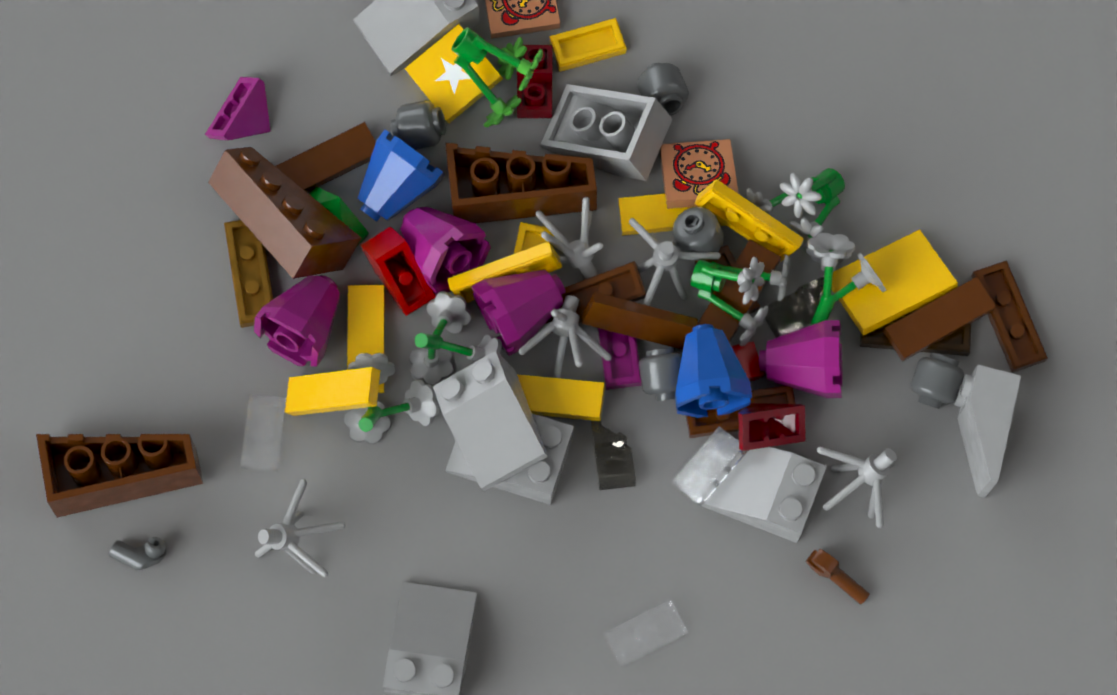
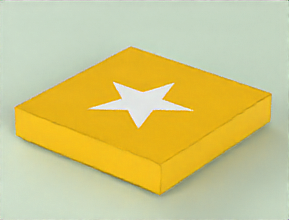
M460 24L456 25L404 68L434 106L441 108L444 118L449 124L484 96L465 70L454 63L458 55L451 48L456 38L464 30ZM486 56L479 64L473 61L470 63L490 90L503 80V77Z

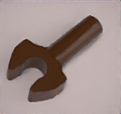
M819 549L818 552L814 550L805 561L819 576L832 580L860 605L869 597L870 593L839 568V561L824 550Z

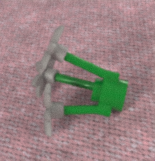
M832 168L823 170L816 177H808L802 183L797 173L793 172L790 175L791 184L786 182L780 183V188L785 193L771 200H763L760 191L754 194L748 188L746 190L747 200L767 214L772 212L773 207L781 203L783 206L794 205V214L797 218L802 216L804 210L810 215H816L815 206L811 201L818 204L825 203V207L815 222H809L805 217L801 219V224L790 221V227L795 233L804 238V248L806 249L808 240L816 238L817 234L823 232L822 224L832 209L840 204L838 195L845 189V182L841 174Z
M785 255L782 272L771 270V273L763 272L765 265L763 262L758 263L756 257H752L750 269L746 267L742 269L724 266L702 259L695 265L691 277V287L699 289V298L710 301L740 321L739 325L746 329L739 339L741 341L739 343L740 346H745L755 336L756 328L764 322V318L768 313V307H761L755 317L748 313L744 315L715 296L713 292H721L726 279L736 281L740 286L739 292H745L743 304H748L750 300L756 301L758 299V286H762L765 281H770V285L780 286L777 301H781L786 293V277L790 269V258L788 255Z

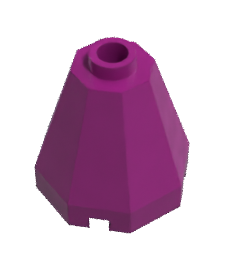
M427 206L410 210L404 216L400 228L428 286L437 294L444 291L452 292L447 278L483 266L491 249L489 242L485 239L487 237L485 232L475 223Z
M545 269L484 279L471 286L474 292V300L490 331L493 329L496 334H501L496 338L501 340L502 349L508 356L519 351L552 317V310H557L563 305L561 295L566 293L557 274L551 276Z
M325 275L307 276L261 308L255 317L254 332L260 339L265 333L270 339L267 347L275 354L297 366H305L308 361H311V366L317 367L325 356L340 299V292L337 290L336 283Z
M825 320L767 341L766 350H759L760 372H766L767 379L772 382L824 398H842L843 362L842 343H839V335H842L840 320Z

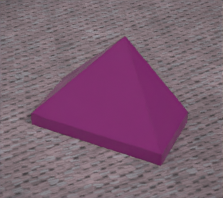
M240 77L205 135L210 139L229 141L271 132L265 83L260 78Z

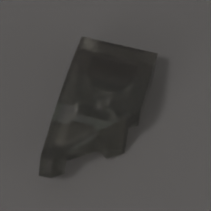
M824 276L799 286L794 293L785 296L781 301L776 300L765 305L768 307L765 320L776 338L810 326L820 302L824 287Z
M591 420L599 490L635 487L636 475L631 447L627 445V437L620 432L615 434L604 427L602 421Z

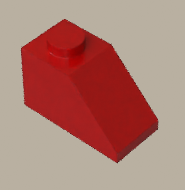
M391 226L360 245L374 272L405 316L436 297L433 290L428 286L408 243Z

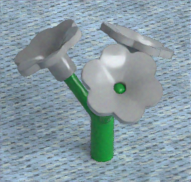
M819 233L816 238L808 240L806 253L812 256L811 259L813 261L820 262L821 270L824 271L823 294L810 325L828 320L835 302L855 288L860 290L871 283L877 286L882 293L887 291L868 261L861 253H858L857 257L860 261L861 271L851 278L852 282L831 295L833 271H835L836 265L841 263L843 259L850 258L855 250V244L850 242L846 235Z
M445 291L439 292L435 300L428 303L426 307L427 313L432 317V325L436 329L433 334L419 333L415 337L416 346L421 348L413 350L409 356V361L412 365L410 374L415 380H424L426 384L434 386L441 379L450 377L453 372V366L450 363L452 359L450 351L467 355V358L474 361V363L494 351L500 354L502 348L501 340L489 334L483 337L481 344L477 346L471 345L469 348L443 341L441 334L444 329H447L450 333H459L463 325L468 324L472 318L471 312L466 308L467 302L462 296H451Z
M361 353L356 356L354 362L348 365V370L367 367L381 370L379 384L385 383L388 376L393 375L395 372V365L392 362H388L387 355L382 353L374 355ZM414 380L411 383L410 389L405 392V400L402 404L385 408L381 402L377 401L376 407L352 409L345 414L344 423L350 428L349 435L352 440L356 442L366 440L368 443L374 444L380 441L382 432L387 431L390 427V419L387 416L405 412L409 414L413 421L419 420L423 426H428L433 423V416L439 414L440 406L435 399L436 394L433 386L430 384L425 385L422 380Z

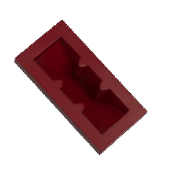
M751 403L738 413L739 450L747 451L806 441L805 405Z

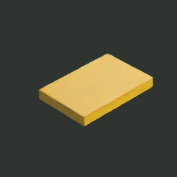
M919 229L864 256L887 291L882 293L877 286L869 283L860 290L855 288L839 299V301L864 336L957 288L958 282ZM859 259L833 272L832 291L834 293L852 282L851 278L861 271Z

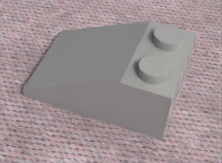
M375 0L354 18V23L392 76L407 67L456 25L460 24L463 29L467 27L471 29L478 25L479 6L475 0Z
M567 84L540 145L544 149L560 155L593 158L595 168L616 176L647 181L672 118L654 97Z
M497 351L490 353L433 386L442 414L483 491L492 488L548 457L516 371Z
M977 364L971 375L965 374L954 405L959 406L957 420L977 496L985 498L999 481L1021 375Z
M532 414L548 457L493 487L551 505L573 439L574 426ZM455 441L445 471L477 482L458 443Z
M719 435L693 503L797 543L803 532L827 466L795 453L772 447L742 451L739 450V439Z
M403 582L383 681L385 694L461 695L477 599L476 592Z

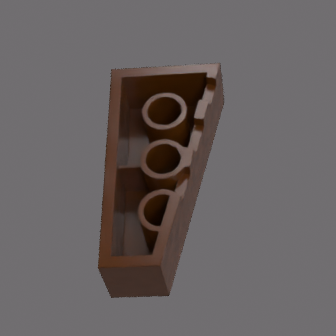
M445 143L453 216L476 224L536 217V211L538 210L542 211L545 216L582 212V200L584 197L590 199L589 210H597V187L593 158L545 154L543 157L526 155V151L512 150V153L491 151L490 147L476 146L475 149L460 148L455 143Z
M252 147L226 149L208 181L212 188L293 279L343 270L361 240L358 234Z
M36 434L47 503L57 518L203 484L197 449L190 434H141L140 437H122L121 434H106V437H84L83 434H68V437H51L50 434Z

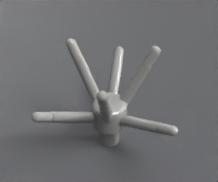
M584 197L582 200L581 236L579 240L571 243L542 211H536V217L553 234L552 236L544 231L541 233V237L565 254V256H560L561 264L570 263L572 268H579L585 279L596 276L598 272L591 260L594 257L593 254L603 248V243L598 242L591 247L588 246L593 211L589 210L590 199Z
M634 218L629 220V224L654 249L653 257L638 266L640 273L653 265L656 267L643 301L644 305L650 306L664 271L670 272L680 299H687L684 286L676 269L678 260L719 259L721 257L719 252H678V245L675 239L671 242L664 241L659 244Z
M571 295L565 296L562 309L552 310L553 321L545 324L518 351L520 355L526 354L552 331L559 335L560 339L553 378H560L568 337L570 338L577 367H581L583 364L577 335L606 361L611 360V355L578 326L580 317L576 314L579 299Z
M822 446L818 447L817 452L819 454L847 463L833 465L831 467L832 472L858 470L859 477L823 505V509L826 511L830 510L865 482L873 486L868 517L872 519L876 516V526L882 528L884 521L881 483L889 475L890 468L894 466V462L897 460L896 453L887 448L880 455L872 454L866 460H862Z
M302 479L299 482L283 523H276L270 529L260 530L258 540L264 545L255 552V556L259 558L272 548L274 550H285L309 573L315 574L317 572L322 577H327L328 571L298 546L299 538L301 536L341 530L346 525L344 522L297 529L294 524L303 516V512L301 510L296 512L307 485V480Z

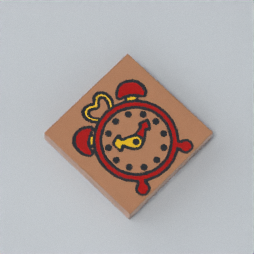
M485 0L491 39L560 28L556 0Z
M730 139L662 144L660 159L667 209L697 207L694 203L698 194L716 179L738 193Z

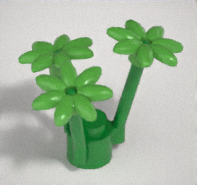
M467 27L459 34L452 45L451 50L458 55L454 63L465 70L491 103L490 108L494 112L486 116L488 120L484 123V127L498 125L503 120L504 115L510 116L513 114V109L520 105L522 99L514 95L505 104L501 97L497 98L470 63L473 61L479 64L486 54L490 52L498 57L497 62L502 65L498 72L502 77L505 75V79L509 80L512 77L514 68H517L516 71L525 75L518 89L522 91L528 86L530 79L533 77L534 70L538 68L543 57V50L539 49L532 63L524 58L519 60L527 51V47L522 46L523 39L521 37L516 40L514 46L512 43H508L506 48L500 49Z

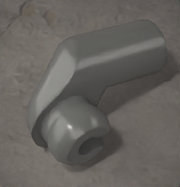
M158 537L149 538V542L137 548L116 540L109 552V556L136 570H143L160 563L164 559L166 546L164 541Z

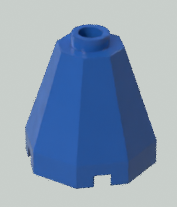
M385 129L375 143L357 198L364 203L360 210L376 222L380 217L389 221L437 187L445 174L438 167L435 168L430 165V161L398 137H393Z
M711 324L693 327L692 332L686 334L676 385L675 404L677 414L701 418L708 417L707 410L717 409L718 416L730 414L751 404L750 398H752L750 381L723 330L715 329Z

